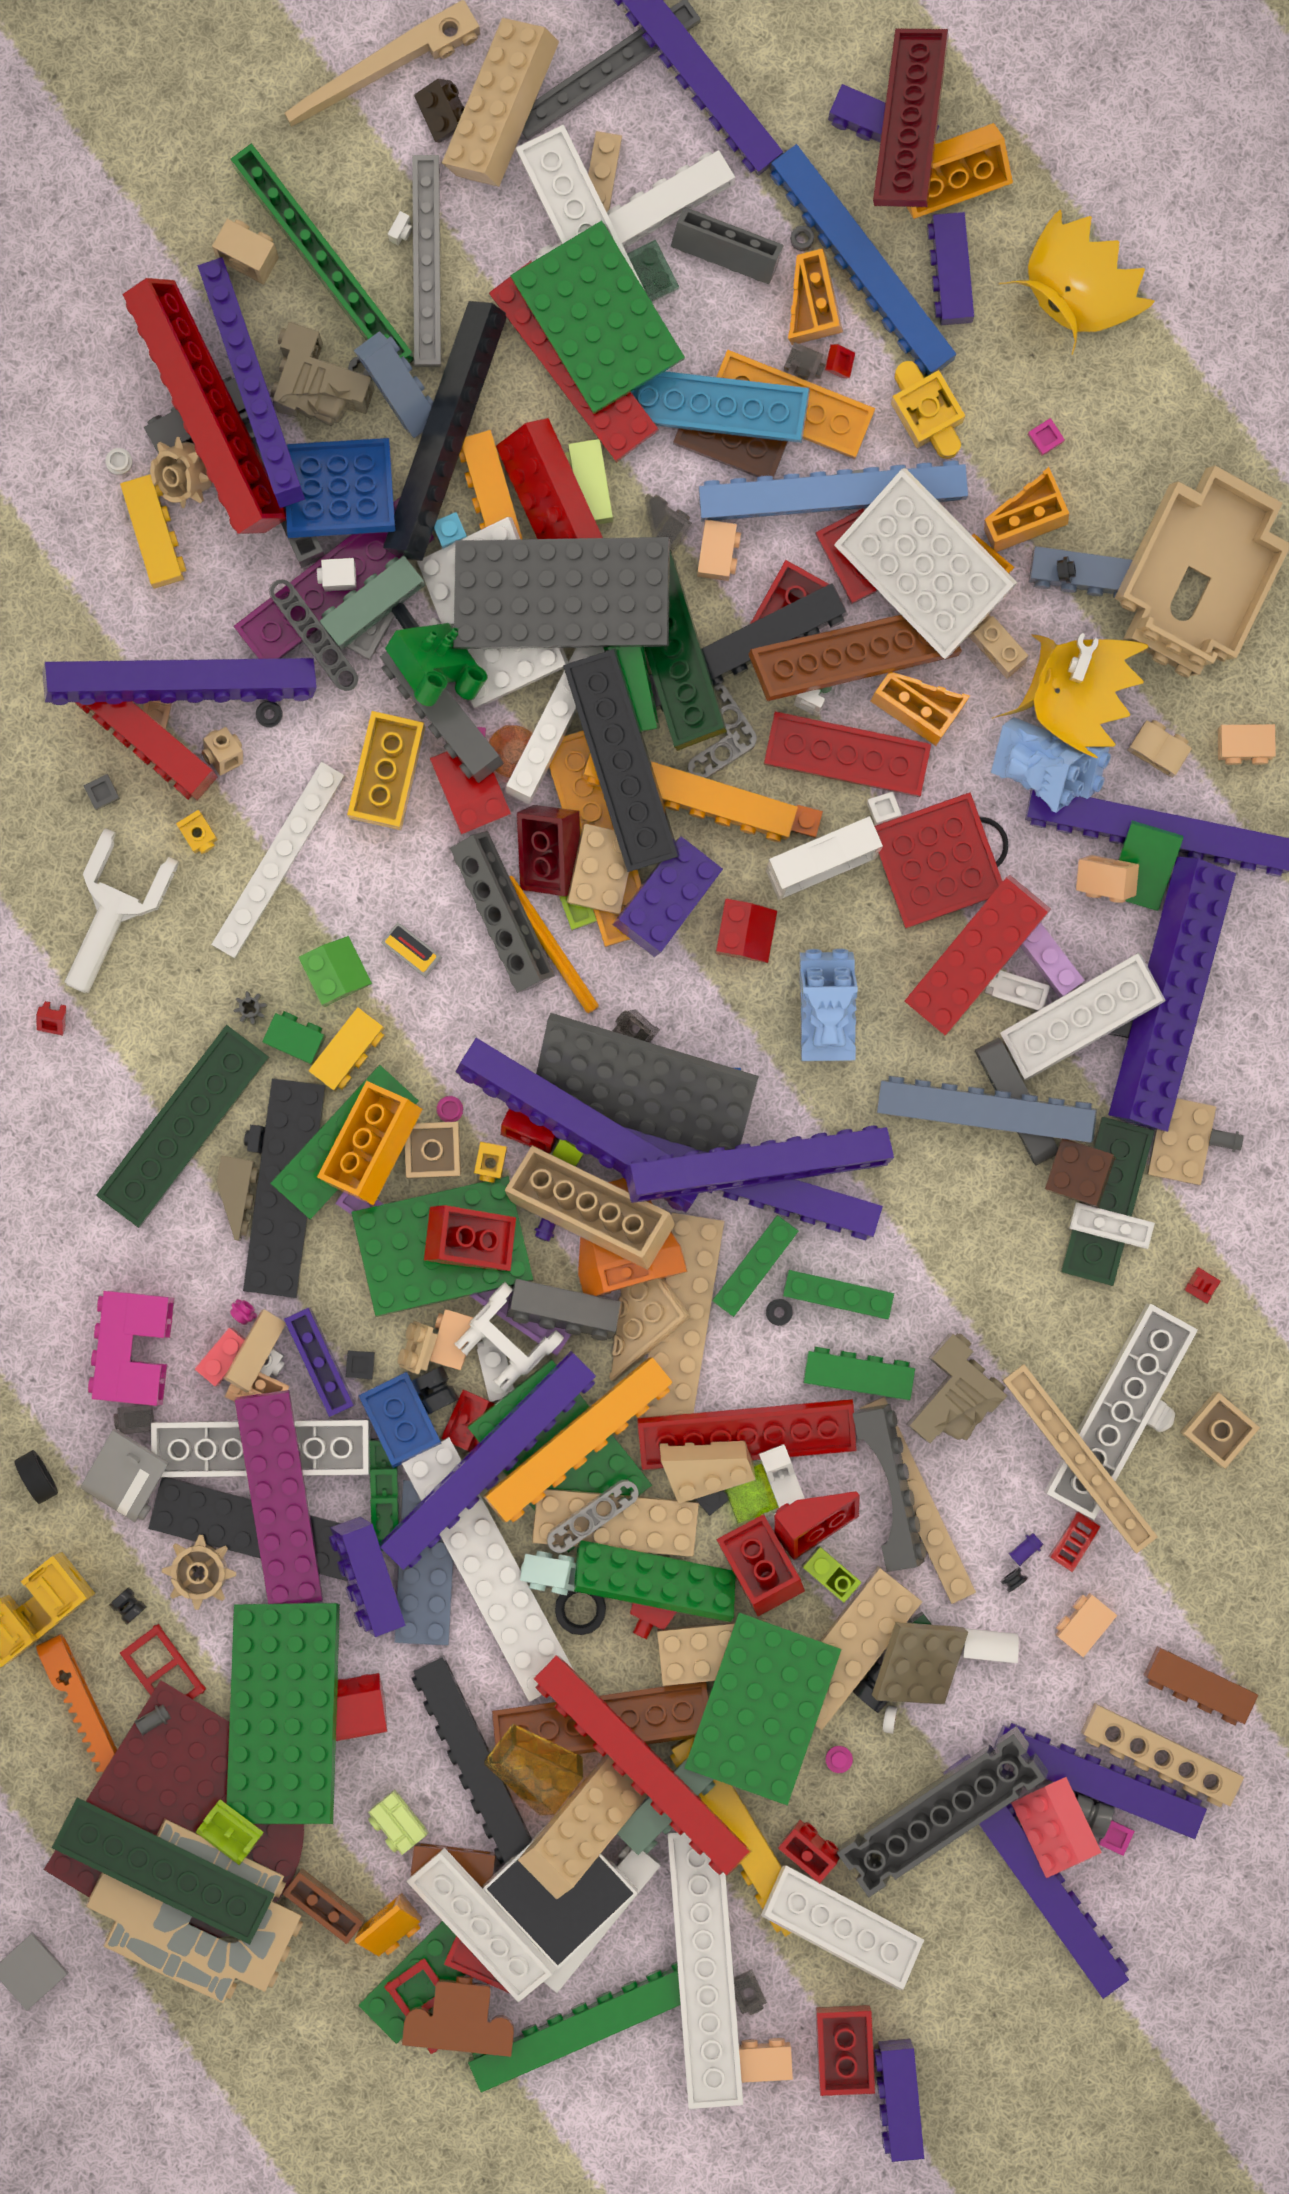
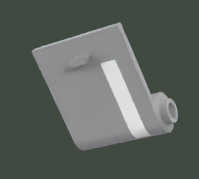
M114 1428L80 1489L133 1522H136L138 1519L143 1521L151 1509L148 1505L149 1497L169 1462Z

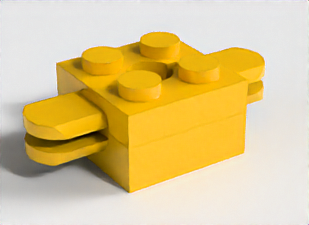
M913 361L902 362L898 365L894 374V379L901 391L892 396V407L917 449L931 441L937 454L942 459L954 458L961 448V441L953 428L963 423L965 419L964 412L939 370L924 378Z

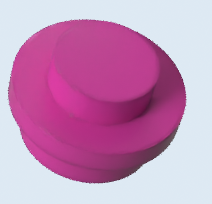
M446 1096L438 1102L437 1114L442 1121L456 1122L463 1115V1104L458 1098Z
M834 1746L827 1752L825 1760L831 1771L844 1773L851 1767L853 1757L846 1747Z

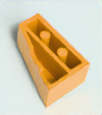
M823 248L797 255L788 340L791 345L843 333L828 261Z

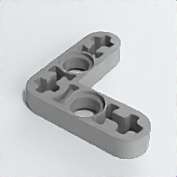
M723 684L714 687V690H721L723 692L720 695L722 702L725 703L728 700L731 704L723 706L721 713L723 715L725 711L733 710L737 713L738 719L734 724L725 723L727 729L726 737L690 760L688 772L704 778H709L751 751L757 741L755 731ZM743 722L745 726L741 727V731L745 736L751 735L749 739L750 745L739 744L740 735L738 732L735 731L734 734H731L729 730L737 728ZM719 747H726L730 752V757L725 761H719L714 755L715 750ZM710 754L711 760L717 767L713 769L712 764H709L705 767V774L702 775L700 772L694 773V763L699 762L703 764L707 762L708 758L705 755Z

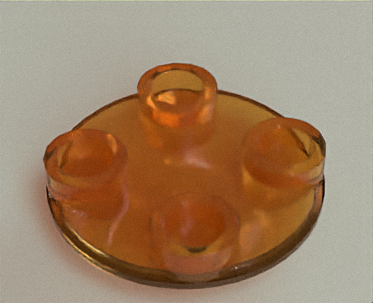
M505 725L491 736L489 743L504 763L495 770L498 774L507 778L511 777L533 734L528 729L517 725Z

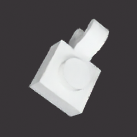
M1083 633L1077 639L1080 654L1078 658H1072L1068 668V672L1072 673L1069 680L1077 683L1083 681L1092 658V653L1098 646V639L1096 638L1090 647L1083 644L1085 634Z

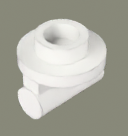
M1160 1400L1146 1425L1152 1427L1157 1432H1163L1173 1425L1175 1412L1165 1402Z

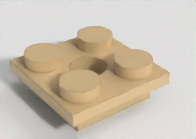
M417 1321L408 1325L406 1330L408 1341L405 1349H402L399 1353V1367L419 1374L421 1369L427 1371L438 1334L432 1333L433 1327Z

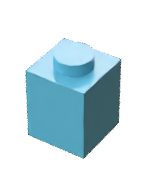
M457 512L438 519L435 523L434 531L442 549L455 543V541L467 537Z

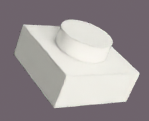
M401 211L399 212L388 232L390 242L399 246L402 239L407 240L412 231L409 215Z
M893 792L867 799V805L875 826L902 816Z

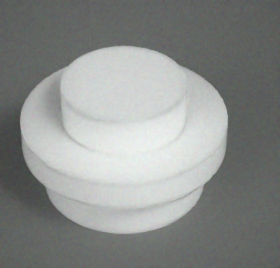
M115 448L106 456V466L115 475H123L132 467V457L123 448Z

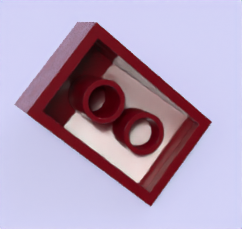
M532 805L517 812L521 889L567 896L580 840L579 811Z

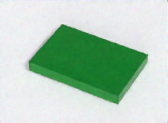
M1131 821L1118 860L1139 864L1136 896L1126 899V902L1156 911L1159 910L1183 841V835Z

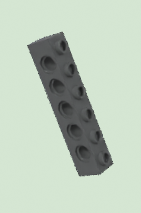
M489 832L473 834L450 847L454 861L464 877L465 885L470 890L476 903L477 911L482 916L487 932L495 944L499 958L503 962L510 982L516 992L529 990L554 977L553 970Z

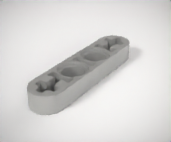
M621 1480L551 1529L547 1535L549 1548L554 1552L563 1553L632 1505L638 1498L637 1486L629 1480ZM622 1486H625L627 1489L632 1487L631 1497L629 1499L622 1497L617 1500L621 1505L616 1508L614 1501L609 1495L613 1493L616 1498L622 1493L620 1490ZM607 1501L611 1504V1511L608 1515L601 1516L596 1512V1506L599 1502ZM578 1517H586L588 1519L589 1526L585 1531L580 1532L574 1528V1521ZM569 1524L572 1533L577 1537L572 1539L568 1535L564 1538L565 1544L563 1546L559 1544L553 1545L552 1543L555 1541L554 1535L558 1533L562 1536L568 1531L564 1527Z

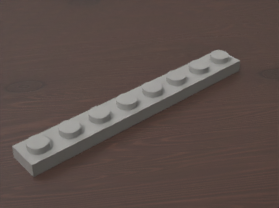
M412 155L414 366L441 367L439 155Z

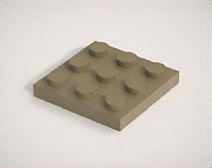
M895 1622L872 1696L879 1701L945 1704L968 1631L964 1627Z

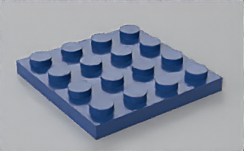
M389 438L287 444L305 497L303 501L286 506L288 538L395 532Z

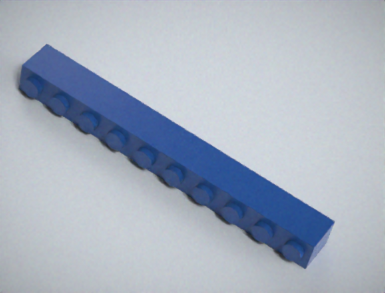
M797 144L771 162L770 170L772 172L770 176L778 187L782 185L788 192L786 198L793 207L798 206L804 213L801 216L809 228L814 227L819 233L817 237L821 245L825 249L830 248L835 254L833 259L841 270L846 269L851 275L849 280L857 291L862 290L867 296L865 301L873 312L878 311L883 317L881 322L889 333L894 332L899 338L897 341L899 347L905 354L910 353L915 359L914 363L918 366L922 375L926 374L929 376L953 362L956 352Z

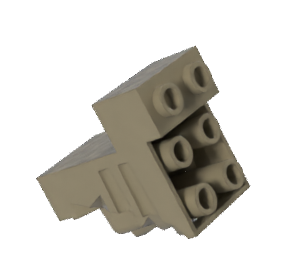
M288 322L286 329L282 328L278 337V344H281L280 350L284 356L279 368V372H282L279 382H274L270 397H273V403L277 412L298 417L300 413L310 419L316 418L328 426L339 423L347 409L366 414L375 390L372 378L318 360L323 346L320 333L316 330Z
M949 1333L928 1357L948 1376L907 1423L913 1431L928 1443H931L942 1432L957 1440H968L975 1426L982 1422L987 1412L992 1413L1008 1396L1003 1392L1006 1387L995 1377L988 1379L982 1374L985 1369L974 1359L967 1361L974 1351L969 1348L972 1343L960 1333L956 1335Z

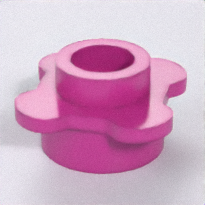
M237 1299L231 1304L230 1314L239 1323L246 1325L248 1322H252L253 1318L257 1317L254 1307L249 1302Z

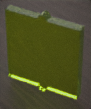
M763 1464L754 1466V1481L725 1489L737 1524L754 1517L757 1518L761 1514L779 1508Z

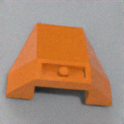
M624 1178L608 1182L629 1192L626 1179ZM670 1232L648 1270L580 1237L578 1276L584 1294L600 1297L610 1294L612 1291L688 1272L681 1245L672 1232Z

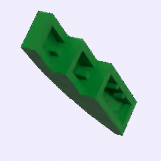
M379 1438L370 1439L371 1523L380 1543L399 1524L398 1466L392 1467Z

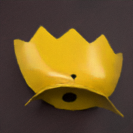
M1059 210L1048 222L1033 249L1028 263L1029 280L999 284L1016 283L1030 287L1039 302V306L1060 325L1072 330L1075 340L1072 350L1073 355L1077 344V332L1101 331L1125 322L1151 307L1155 300L1136 297L1145 272L1144 268L1117 269L1120 243L1118 240L1089 242L1092 217L1087 216L1067 224H1062V212ZM1065 287H1070L1071 290L1065 292ZM1049 300L1058 307L1059 312L1050 307Z
M1031 634L1041 643L1039 662L1032 683L1017 709L992 717V719L1015 714L1035 706L1038 721L1052 734L1073 748L1091 757L1098 758L1095 754L1088 751L1086 747H1114L1116 745L1100 724L1130 717L1129 711L1115 692L1144 684V681L1128 666L1125 659L1147 649L1148 645L1127 640L1098 639V646L1092 653L1084 679L1081 683L1069 680L1072 673L1068 672L1072 658H1078L1080 654L1077 640L1057 645L1055 641L1048 637ZM1084 639L1083 644L1090 647L1094 639ZM1059 688L1060 692L1056 693L1054 689Z

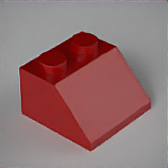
M725 899L716 954L768 963L777 910L749 902Z
M380 1673L338 1679L336 1741L388 1732L386 1701Z

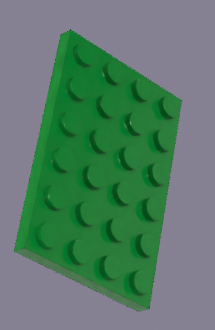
M602 220L510 275V278L593 414L685 360V356Z
M509 1176L495 1179V1183L484 1181L351 1212L375 1317L497 1290L504 1282L512 1286L516 1279L533 1281L516 1205L510 1201L505 1192L510 1182ZM447 1205L516 1217L510 1271L425 1261L424 1254L430 1207Z
M552 1359L467 1426L479 1442L556 1366ZM580 1394L574 1398L576 1403L566 1413L561 1411L554 1418L557 1422L549 1431L545 1433L542 1430L535 1437L538 1441L529 1451L526 1452L523 1449L516 1456L518 1461L510 1470H502L506 1476L590 1407ZM611 1434L606 1438L608 1441L606 1446L598 1452L592 1450L585 1456L587 1461L576 1470L572 1467L565 1473L567 1478L555 1488L553 1485H550L547 1489L603 1493L617 1482L629 1480L637 1486L638 1496H640L652 1484ZM622 1486L620 1488L622 1492L620 1495L631 1496L632 1487L627 1489L625 1486ZM530 1502L529 1505L535 1511V1505ZM574 1546L571 1547L570 1549L567 1550V1552L569 1553V1552H570L571 1550H573L575 1547H574Z
M738 1613L684 1769L788 1806L842 1649Z

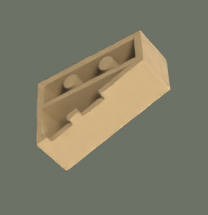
M745 1441L711 1442V1445L685 1443V1446H668V1443L660 1444L661 1462L678 1504L755 1480L754 1464Z

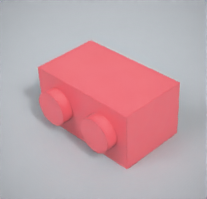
M228 1328L197 1365L195 1370L215 1387L219 1386L246 1338L234 1328Z

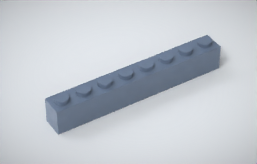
M889 1076L888 1080L881 1081L877 1113L1083 1142H1092L1094 1138L1097 1109L1091 1108L1092 1103L1076 1101L1075 1106L1064 1104L1065 1099L1049 1097L1048 1102L1037 1101L1038 1096L1022 1094L1021 1098L1011 1097V1092L995 1090V1095L984 1093V1088L970 1086L968 1091L957 1090L958 1085L942 1083L941 1087L931 1086V1081L915 1079V1084L904 1082L905 1078L899 1076Z

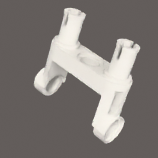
M506 1282L492 1294L489 1302L470 1321L469 1325L471 1327L454 1343L466 1356L482 1338H488L510 1359V1364L493 1381L505 1392L521 1375H528L546 1354L549 1355L564 1339L555 1330L548 1338L544 1337L526 1356L489 1320L507 1302L506 1298L513 1291Z

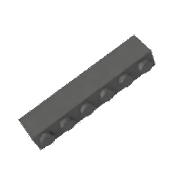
M386 651L380 656L384 663V666L381 667L383 672L390 680L395 678L400 684L396 687L406 700L408 698L413 700L415 703L412 706L421 720L425 717L431 723L428 728L436 739L440 737L444 739L447 743L443 746L452 759L456 756L462 762L459 767L468 779L473 776L479 783L504 764L499 754L446 688L435 705H422L416 700L414 690Z

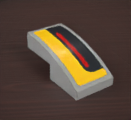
M399 922L395 924L381 942L425 978L443 958Z

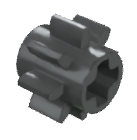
M246 991V998L243 1000L236 998V1001L240 1004L239 1008L233 1011L242 1014L240 1018L242 1023L249 1018L251 1023L255 1025V1018L258 1016L265 1018L261 1011L262 1008H266L268 1005L258 1002L261 998L259 993L252 998L250 993ZM256 1002L254 1004V1007L257 1009L256 1012H249L246 1015L247 1009L244 1007L245 1004Z

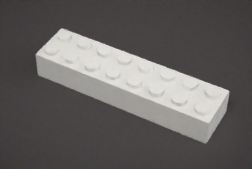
M1152 1304L1145 1305L1076 1431L1114 1481L1118 1478L1198 1329ZM1061 1459L1044 1493L1095 1520L1101 1508L1064 1460Z
M370 1419L294 1420L303 1475L370 1474ZM238 1421L151 1423V1451L169 1462L161 1477L247 1476Z

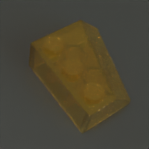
M515 1724L511 1725L484 1761L485 1766L540 1816L555 1815L583 1779L582 1756Z

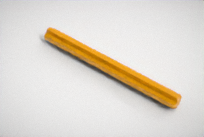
M509 876L540 944L586 1013L593 1012L599 1007L598 1003L515 878Z

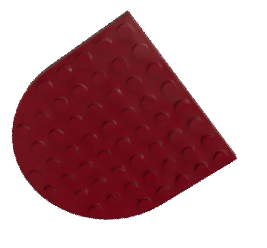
M160 1680L136 1719L138 1720L155 1709L154 1706L157 1705L159 1707L163 1704L171 1717L167 1721L168 1724L162 1723L142 1736L134 1722L86 1801L154 1835H157L164 1819L196 1833L197 1829L204 1822L203 1820L219 1800L227 1804L230 1722ZM254 1824L264 1833L247 1855V1858L284 1876L282 1881L286 1884L280 1897H274L273 1901L276 1903L289 1886L299 1864L303 1848L304 1824ZM57 1850L54 1851L43 1869L87 1897H90L102 1873ZM194 1917L189 1922L190 1925L217 1938L229 1936V1934Z

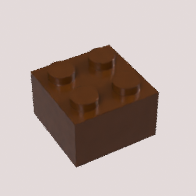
M1061 1139L1045 1189L1048 1192L1099 1208L1116 1157L1111 1153L1068 1139Z

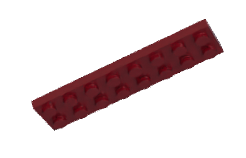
M895 28L873 196L874 206L928 207L949 38L948 29Z

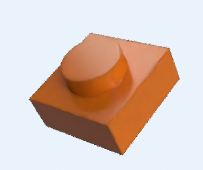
M797 805L798 808L791 832L816 838L823 811Z

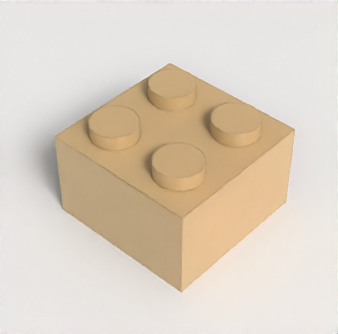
M227 219L212 245L216 258L223 257L225 265L264 285L279 258L273 239L263 232L256 234L250 231V227L240 220L236 219L233 222Z
M459 1122L416 1123L405 1143L407 1179L461 1177Z
M1214 1392L1180 1433L1220 1468L1226 1469L1260 1427L1222 1394Z

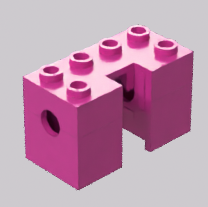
M103 1291V1296H99L97 1303V1312H101L100 1323H96L94 1330V1339H98L97 1350H93L91 1357V1366H95L94 1377H90L88 1384V1393H92V1399L153 1406L163 1405L167 1364L131 1360L133 1335L170 1338L175 1298Z

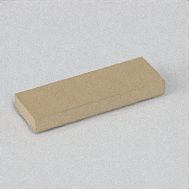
M261 1310L223 1379L242 1391L249 1392L286 1323L267 1310Z

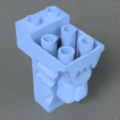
M1013 717L1002 726L991 773L1001 778H1010L1016 782H1021L1027 790L1033 789L1036 792V796L1041 797L1051 808V811L1057 813L1064 806H1068L1075 797L1081 796L1088 799L1095 792L1101 790L1104 784L1103 770L1107 767L1111 758V754L1108 753L1110 747H1086L1088 751L1098 757L1094 758L1073 748L1050 731Z
M808 949L806 953H800L802 1061L855 1060V999L857 998L858 986L855 975L853 952H848L847 949H834L832 952Z

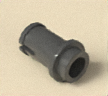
M1212 1128L1209 1146L1213 1145L1232 1149V1152L1236 1150L1241 1151L1244 1135H1240L1239 1131L1230 1133Z
M163 1704L159 1707L157 1705L154 1706L155 1709L134 1721L142 1736L162 1723L168 1724L167 1721L171 1717Z

